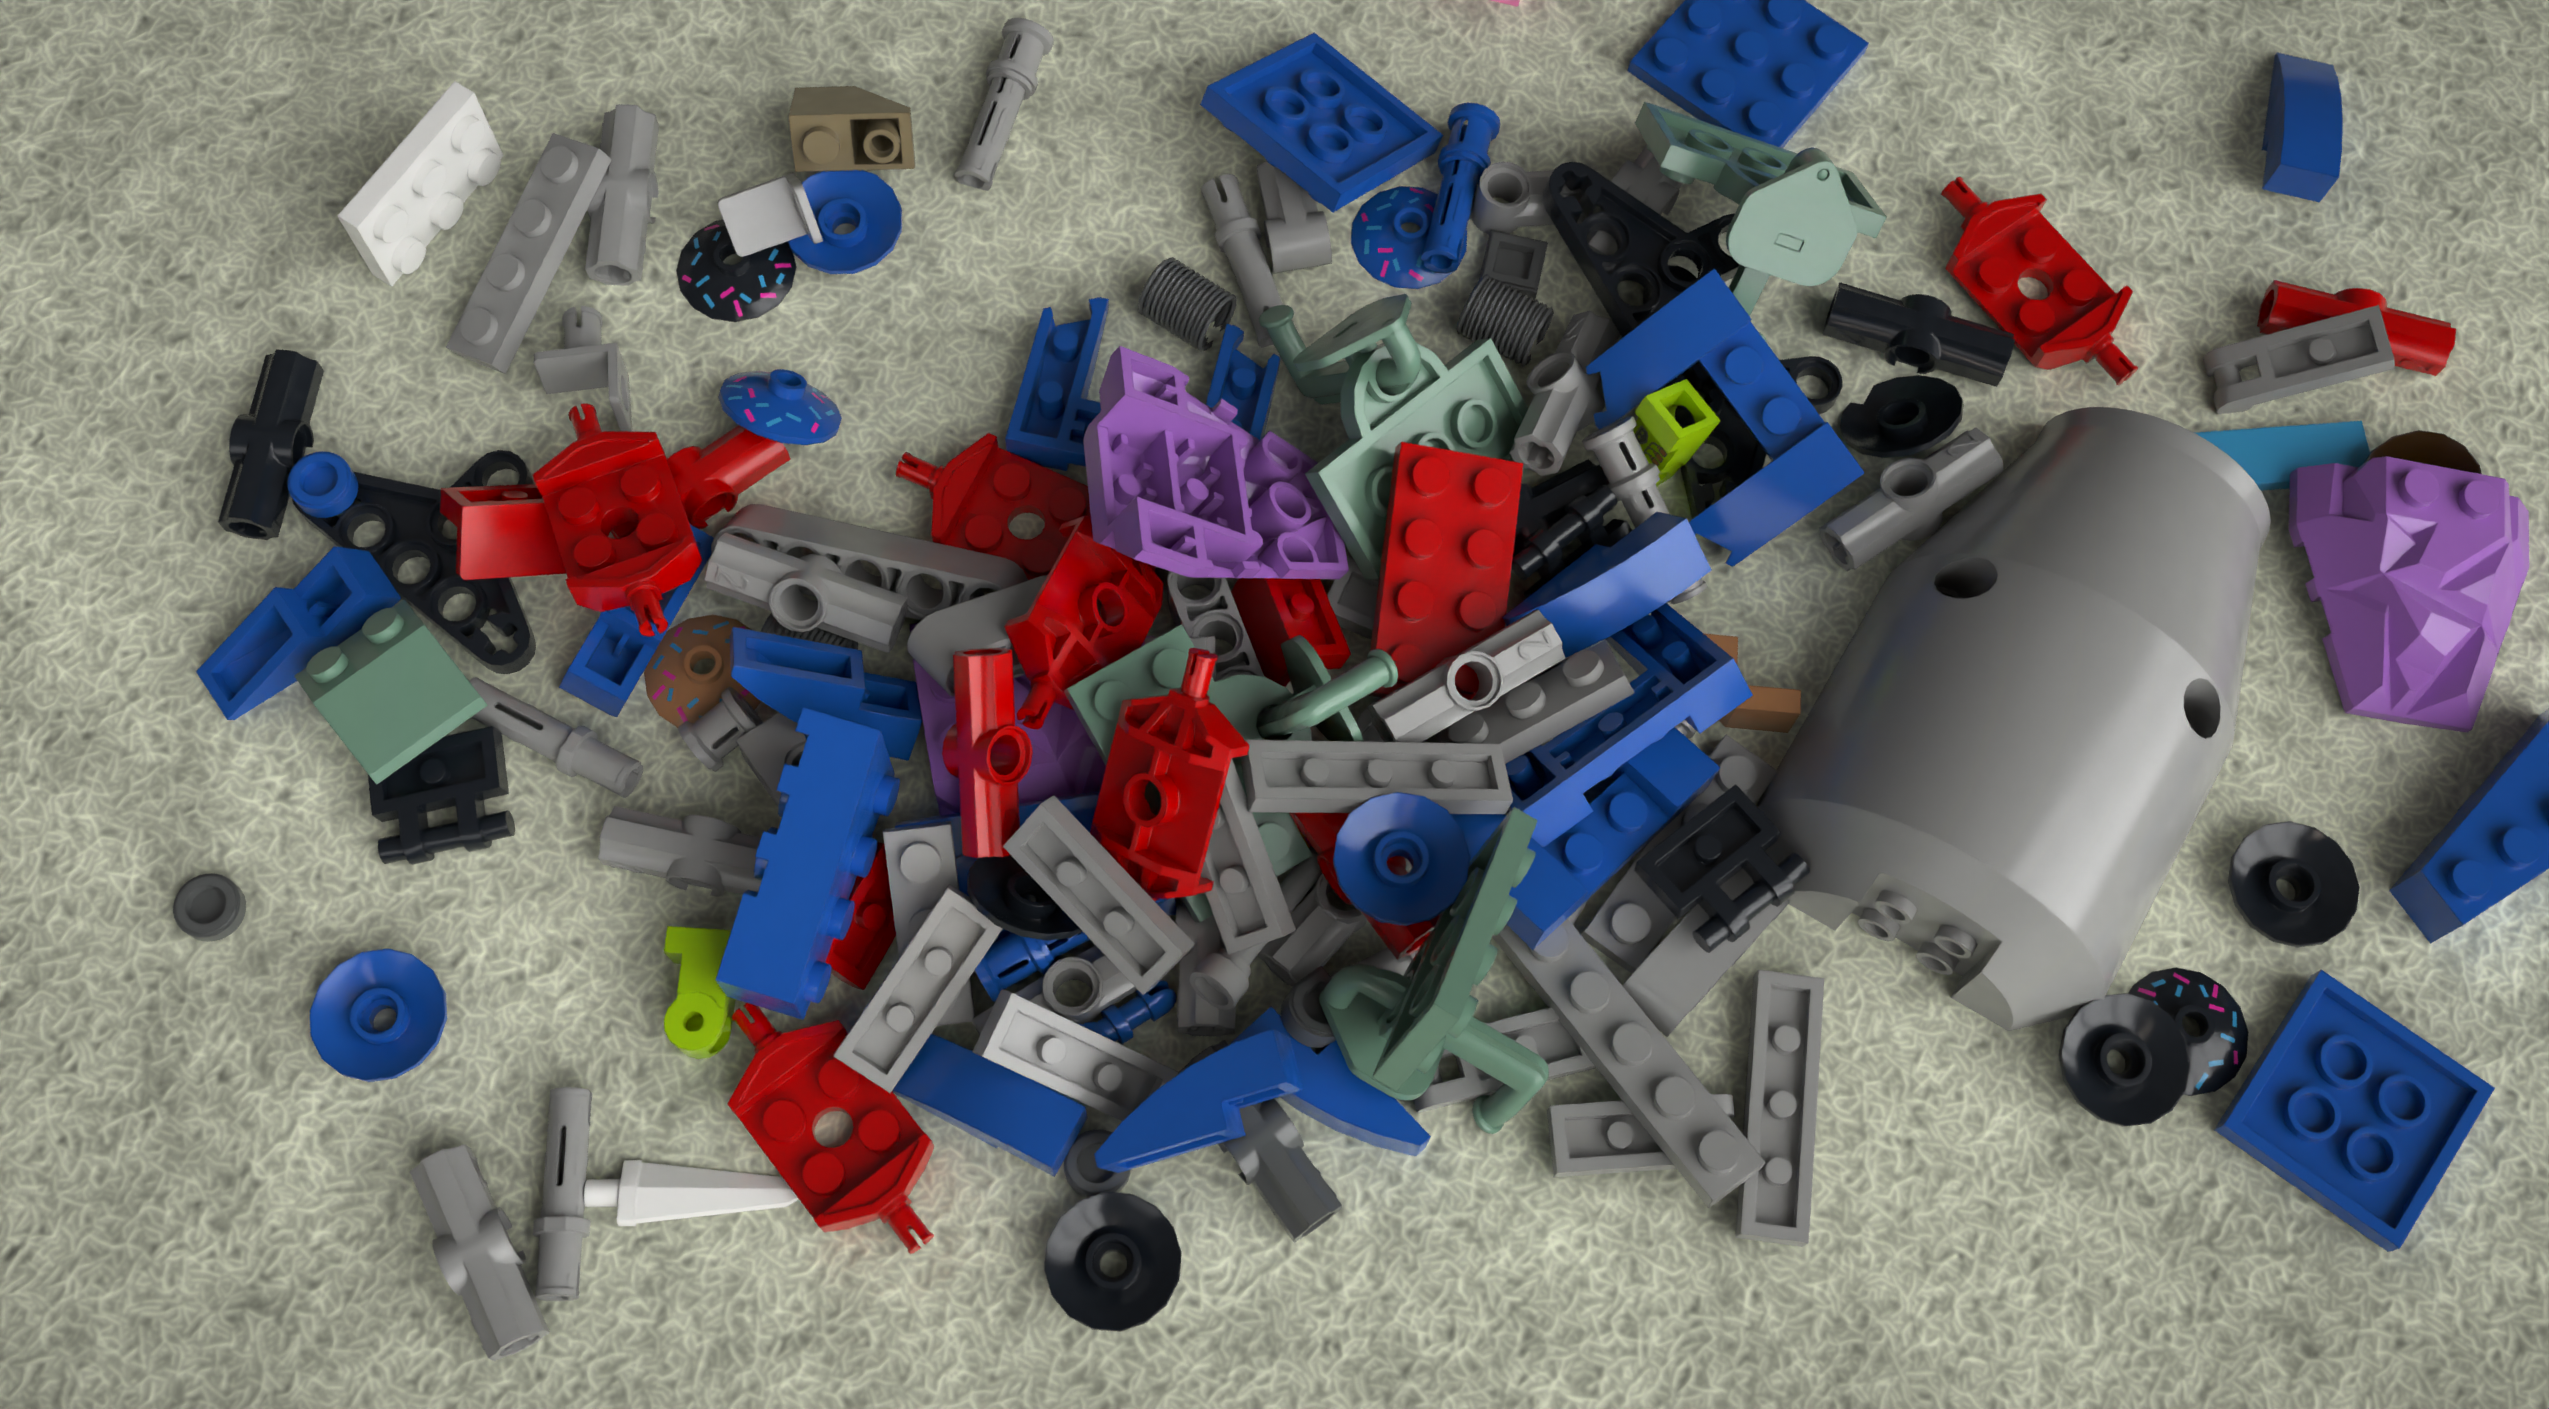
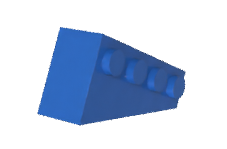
M803 707L795 730L805 735L806 743L799 765L784 764L776 789L781 792L778 806V814L782 817L779 828L770 827L767 832L763 831L755 855L754 877L761 880L758 892L748 889L743 893L716 977V982L727 997L802 1020L805 1018L810 1002L819 1004L826 992L831 975V964L825 963L834 938L843 940L848 932L855 908L854 901L848 899L857 876L866 878L871 870L878 844L877 839L871 837L879 816L888 817L891 814L900 787V779L894 777L895 773L881 730Z
M2549 709L2536 718L2527 729V732L2494 767L2495 769L2470 795L2449 823L2435 836L2389 890L2430 944L2463 926L2549 869Z

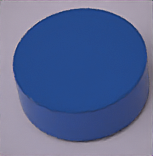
M315 452L304 456L292 467L288 476V491L293 500L302 511L317 518H329L341 514L351 506L358 493V480L355 473L342 457L331 452Z

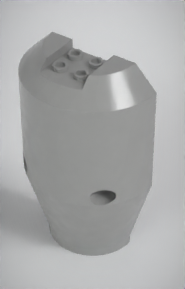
M2086 407L2066 411L2048 421L2032 446L1887 576L1779 764L1778 772L1756 804L1781 832L1777 842L1765 850L1767 855L1778 865L1791 853H1796L1803 858L1810 870L1808 875L1793 886L1795 893L1788 898L1790 900L1789 905L1834 931L1851 913H1854L1860 917L1858 920L1859 926L1868 934L1884 941H1893L1895 938L1918 950L1916 954L1917 959L1924 966L1944 975H1951L1953 971L1958 973L1962 977L1951 998L2007 1031L2071 1017L2077 1009L2097 999H2103L2115 979L2233 746L2258 556L2270 529V512L2267 502L2250 475L2234 459L2211 442L2179 425L2149 414L2120 408Z

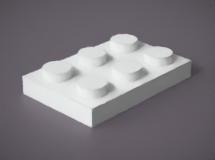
M455 81L337 215L372 275L391 287L403 273L411 274L418 269L424 260L426 246L441 229L448 230L458 222L463 212L465 200L478 185L486 186L492 182L500 169L501 158L504 155L475 93Z

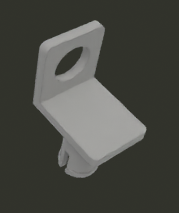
M794 172L718 200L717 204L733 247L740 257L759 252L806 234L814 244L823 242L804 187Z
M581 306L582 326L577 325V311L575 307L566 310L562 316L564 349L542 351L534 354V365L546 394L609 387V401L620 431H632L629 375L617 342L602 344V315L596 309Z

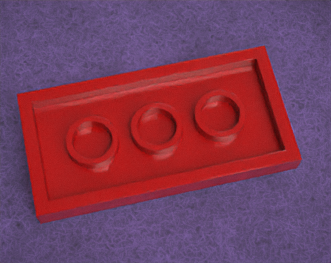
M1400 442L1395 447L1370 652L1374 649H1380L1390 655L1398 670V680L1392 687L1382 686L1368 694V696L1385 697L1435 668L1444 658L1463 652L1505 627L1502 617L1506 615L1524 463L1407 442ZM1462 665L1455 675V686L1459 694L1467 700H1471L1476 695L1479 688V680L1472 668Z

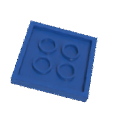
M1684 0L1631 59L1627 71L1698 120L1784 148L1864 55L1869 43L1805 0Z
M1312 33L1208 85L1200 104L1221 121L1225 128L1237 134L1264 156L1269 164L1280 169L1307 191L1312 199L1323 204L1332 213L1433 155L1443 138V134L1316 33Z
M2320 970L2311 975L2214 1131L2381 1248L2391 1252L2400 1249L2495 1088L2335 978Z

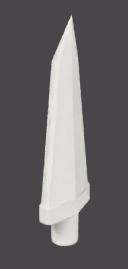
M624 1160L621 1179H587L584 1189L585 1207H618V1226H636L639 1223L782 1208L799 1200L783 1177L644 1163L642 1160Z

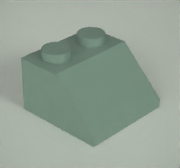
M405 599L392 608H385L374 613L366 620L361 630L338 646L328 647L318 652L310 659L306 668L295 675V678L312 703L376 784H379L488 706Z

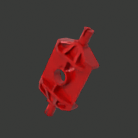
M1957 177L1955 181H1951L1943 189L1941 195L1965 218L1961 225L1964 232L1945 269L2002 331L2014 334V345L2035 368L2051 370L2080 360L2087 364L2095 358L2117 385L2122 384L2138 370V367L2113 344L2115 339L2111 336L2133 291L2128 285L2118 293H2115L2040 213L2047 201L2042 194L1998 200L1989 204L1987 201L1982 202L1963 181L1962 177ZM2031 277L2041 281L2047 289L2048 297L2042 300L2026 297L2018 287V280Z
M583 403L580 405L585 419H582L577 406L571 408L568 413L577 441L571 443L533 473L532 476L542 495L568 577L565 579L567 587L576 604L598 612L630 606L631 610H634L640 633L643 636L652 637L655 634L650 622L651 619L656 624L659 634L663 633L668 627V622L664 617L659 602L663 600L662 594L690 581L701 564L702 557L665 452L656 432H602L595 407L591 404ZM634 522L638 524L634 532L626 537L619 539L608 537L611 530L621 523Z
M987 433L950 460L946 466L941 465L938 467L905 452L902 455V461L899 460L896 468V477L906 479L929 489L930 497L933 499L931 535L933 542L1006 558L1015 562L1023 569L1028 580L1046 576L1052 569L1068 540L1067 536L1064 537L1058 531L1060 526L1082 516L1091 517L1087 485L999 448L997 436ZM1033 513L1042 518L1045 526L1038 536L1032 539H1020L1010 532L1009 526L1011 521L1019 514ZM1148 564L1155 571L1156 566Z
M1082 516L1060 526L1058 531L1064 537L1067 536L1068 540L1027 614L1009 619L1004 626L1024 673L1031 681V690L1016 713L1018 720L1024 719L1022 725L1030 729H1040L1043 727L1054 702L1074 710L1064 690L1140 648L1162 606L1164 583L1147 563L1132 559L1117 552L1114 548L1093 541L1092 523L1089 516ZM1097 598L1102 603L1101 617L1097 609Z
M1190 648L1188 651L1189 656L1181 688L1170 689L1167 695L1138 697L1122 701L1090 834L1154 901H1157L1158 898L1187 897L1212 891L1214 881L1201 877L1231 758L1247 755L1250 747L1216 705L1209 702L1210 697L1207 693L1218 656L1215 653H1210L1208 650ZM1149 781L1156 785L1161 796V808L1157 816L1151 812L1150 806L1145 799V788Z
M745 1003L743 1006L755 1022L751 1023L740 1008L734 1012L731 1018L741 1028L753 1046L756 1047L754 1049L755 1055L728 1101V1106L739 1118L824 1233L846 1230L881 1219L884 1224L888 1222L908 1249L909 1254H913L921 1249L909 1231L913 1229L925 1245L934 1235L909 1204L912 1202L908 1196L926 1169L935 1146L931 1139L919 1127L893 1091L891 1093L887 1092L834 1057L835 1051L848 1034L839 1020L783 1033L774 1028L758 1006ZM832 1111L844 1112L853 1121V1131L848 1141L841 1146L833 1148L825 1147L818 1143L815 1136V1128L819 1119Z

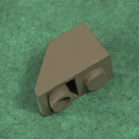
M856 86L795 88L788 115L795 172L915 169L910 107Z

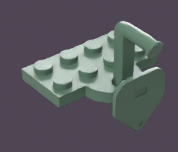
M1645 101L1635 121V125L1647 143L1646 148L1653 153L1660 165L1659 170L1665 176L1683 184H1692L1695 178L1714 184L1713 188L1718 193L1739 205L1726 233L1727 249L1733 259L1740 264L1730 283L1729 289L1749 316L1770 275L1803 286L1823 284L1838 273L1857 234L1861 233L1877 238L1887 218L1856 175L1851 171L1836 167L1827 154L1818 148L1810 147L1795 153ZM1760 333V335L1762 336V338H1763V339L1765 340V342L1767 343V341H1766L1765 337L1763 336V334Z
M1407 294L1383 298L1364 306L1307 348L1292 321L1294 316L1292 307L1288 305L1274 306L1264 311L1259 317L1260 326L1267 329L1277 352L1300 392L1308 398H1313L1321 405L1341 403V419L1349 440L1311 468L1305 475L1365 580L1379 579L1395 447L1400 442H1407L1514 461L1510 451L1515 442L1516 433L1528 410L1522 395L1491 338L1476 340L1445 365L1435 352L1416 343L1406 325L1412 305ZM1380 340L1383 341V343L1379 345L1376 344V342Z
M1182 624L1064 690L1066 697L1105 765H1107L1122 701L1138 697L1167 695L1170 689L1181 688L1189 656L1188 651L1190 648H1195ZM1297 635L1281 644L1293 694L1286 687L1264 676L1238 674L1216 682L1211 678L1207 693L1210 697L1209 702L1216 705L1245 741L1274 739L1286 735L1283 740L1311 741L1312 732L1310 727L1315 725L1328 741L1364 742L1361 731L1348 706L1382 686L1392 687L1398 680V670L1390 655L1383 650L1374 649L1367 655L1365 661L1332 679L1315 649L1303 636ZM1266 706H1270L1269 708L1260 713V711L1263 708H1265ZM1235 757L1232 760L1246 795L1241 758ZM1149 781L1145 788V799L1150 806L1151 812L1157 816L1161 808V796L1156 785ZM1252 812L1276 877L1313 856L1289 813ZM1205 893L1181 897L1195 923H1200L1213 915Z
M1516 807L1512 808L1471 859L1467 881L1454 904L1439 915L1434 929L1419 948L1404 975L1377 968L1373 965H1350L1338 971L1319 995L1320 1005L1350 1071L1359 1079L1395 1099L1413 1100L1420 1097L1431 1085L1445 1049L1503 1082L1504 1084L1491 1096H1479L1473 1103L1472 1112L1476 1124L1481 1130L1490 1134L1499 1132L1504 1123L1512 1119L1537 1094L1549 1077L1548 1065L1538 1054L1473 1017L1478 999L1469 995L1473 984L1477 986L1481 983L1497 956L1498 948L1489 943L1493 935L1497 936L1503 930L1516 907L1517 899L1509 895L1511 887L1516 888L1520 884L1536 855L1535 851L1528 848V844L1538 820Z

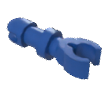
M1160 980L1144 995L1139 990H1136V997L1121 1007L1117 1008L1112 1004L1102 1010L1101 1020L1079 1025L1110 1040L1118 1041L1123 1045L1134 1037L1132 1030L1150 1018L1155 1022L1167 1014L1174 1007L1177 995L1173 989L1169 988V984L1166 981Z

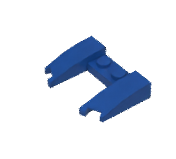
M1713 269L1588 364L1586 372L1587 375L1597 373L1601 375L1606 411L1594 413L1595 426L1599 430L1621 419L1636 408L1646 395L1662 389L1699 361L1772 461L1689 521L1695 535L1698 534L1731 551L1725 563L1733 567L1865 472L1829 423H1825L1751 323V317L1717 271Z
M1106 298L1089 299L1091 319L1057 326L1054 323L1051 307L1043 308L1005 437L1007 451L1048 468L1067 471L1069 463L1086 467L1083 439L1088 425L1101 412L1100 402L1087 400L1109 309V300ZM1226 324L1206 405L1213 408L1221 399L1225 400L1238 409L1237 415L1231 421L1260 440L1265 435L1280 366V357L1274 353L1268 359L1267 365L1263 369L1237 350L1244 340V331L1236 325Z
M1667 603L1651 612V615L1641 618L1606 638V641L1639 675L1630 682L1635 692L1633 695L1557 735L1545 745H1539L1505 764L1513 802L1506 812L1508 814L1513 807H1516L1538 820L1532 838L1543 848L1593 812L1583 795L1584 792L1598 782L1607 779L1617 768L1650 744L1662 739L1676 725L1686 720L1697 732L1702 733L1753 696L1734 658Z
M1672 728L1662 739L1650 744L1621 765L1611 775L1615 781L1589 804L1593 810L1591 814L1544 848L1531 837L1528 848L1535 851L1536 855L1520 884L1516 888L1511 887L1509 895L1517 899V904L1507 925L1534 950L1702 794L1721 767L1676 728ZM1451 814L1464 831L1470 852V861L1504 820L1505 814Z

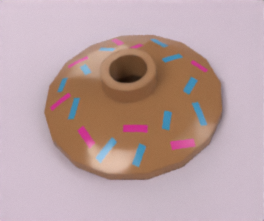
M717 615L690 618L669 629L644 671L647 696L659 716L677 728L685 721L694 723L722 701L721 693L728 687L735 689L755 710L762 701L733 679L730 671V634L732 627L752 629L737 619ZM708 658L715 661L714 668L707 674L700 675L693 671L696 663L702 659Z

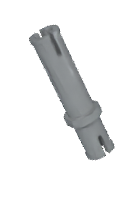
M1232 174L1221 175L1219 177L1228 199L1227 202L1224 203L1222 201L1214 178L1204 183L1201 192L1206 199L1217 231L1214 235L1220 251L1224 252L1228 258L1257 335L1258 345L1261 348L1273 345L1267 329L1260 326L1259 317L1267 309L1283 305L1259 241L1262 237L1256 219L1251 218L1239 188L1238 179Z
M477 677L469 681L488 705L471 718L487 727L493 726L514 742L520 743L553 760L558 771L570 777L580 775L623 798L628 797L639 783L643 774L641 762L598 741L597 733L583 725L575 729Z
M563 1087L550 1090L541 1216L534 1220L533 1235L539 1237L535 1298L539 1300L572 1301L579 1299L582 1238L590 1236V1220L584 1218V1189L588 1166L592 1092L584 1088Z

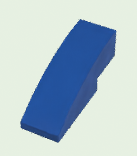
M2277 52L2274 57L2262 150L2267 151L2262 189L2320 203L2339 179L2343 114L2338 77L2334 66L2331 64Z
M1655 512L1611 548L1598 544L1594 545L1502 618L1506 626L1528 613L1540 610L1542 615L1553 624L1562 641L1563 653L1565 658L1647 616L1685 591L1712 569L1687 518Z
M690 524L702 557V562L690 581L662 594L663 600L659 602L664 617L668 622V627L663 633L659 634L656 624L651 619L650 622L655 636H643L639 631L634 610H631L630 606L601 612L569 666L559 688L611 716L618 717L710 558L714 537Z
M334 546L294 589L275 587L201 665L196 673L226 719L235 720L297 681L295 675L306 668L314 655L328 647L338 646L361 630L370 616L382 609L392 608L401 597L369 551Z
M732 627L730 634L731 677L756 698L798 723L802 708L804 707L881 730L889 757L909 761L923 721L917 683L915 681L865 673L862 650Z
M1271 1006L1232 1041V1043L1272 1028L1289 1036L1303 1090L1281 1096V1099L1298 1111L1331 1129L1376 1147L1412 1156H1417L1426 1148L1431 1136L1395 1098L1359 1079L1350 1071L1336 1040L1331 1042L1317 1055L1309 1046L1299 1043L1287 1032L1281 1016Z
M1272 1028L1232 1043L1189 1066L1154 1091L1118 1125L1094 1154L1097 1168L1121 1173L1246 1136L1239 1109L1303 1090L1290 1037Z
M934 1034L929 1036L892 1090L894 1094L995 1148H1002L1053 1177L1056 1176L1088 1118L1086 1107L1032 1079Z

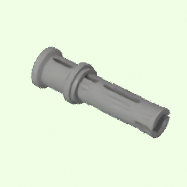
M1011 18L1006 21L1002 29L1004 43L998 59L991 61L988 65L986 77L990 87L977 121L974 124L960 165L955 172L957 181L961 184L985 191L990 190L993 184V177L1010 137L1022 101L1032 96L1037 89L1038 79L1035 76L1042 56L1048 55L1051 51L1054 41L1050 32L1042 25L1024 18Z
M1629 416L1584 438L1582 443L1586 450L1594 451L1608 479L1609 484L1607 487L1613 491L1617 501H1622L1636 528L1655 512L1670 513L1656 486V483L1660 480L1658 476L1660 471L1655 463H1648L1633 432L1637 424L1633 416ZM1701 578L1669 602L1670 604L1684 602L1700 594L1708 586Z

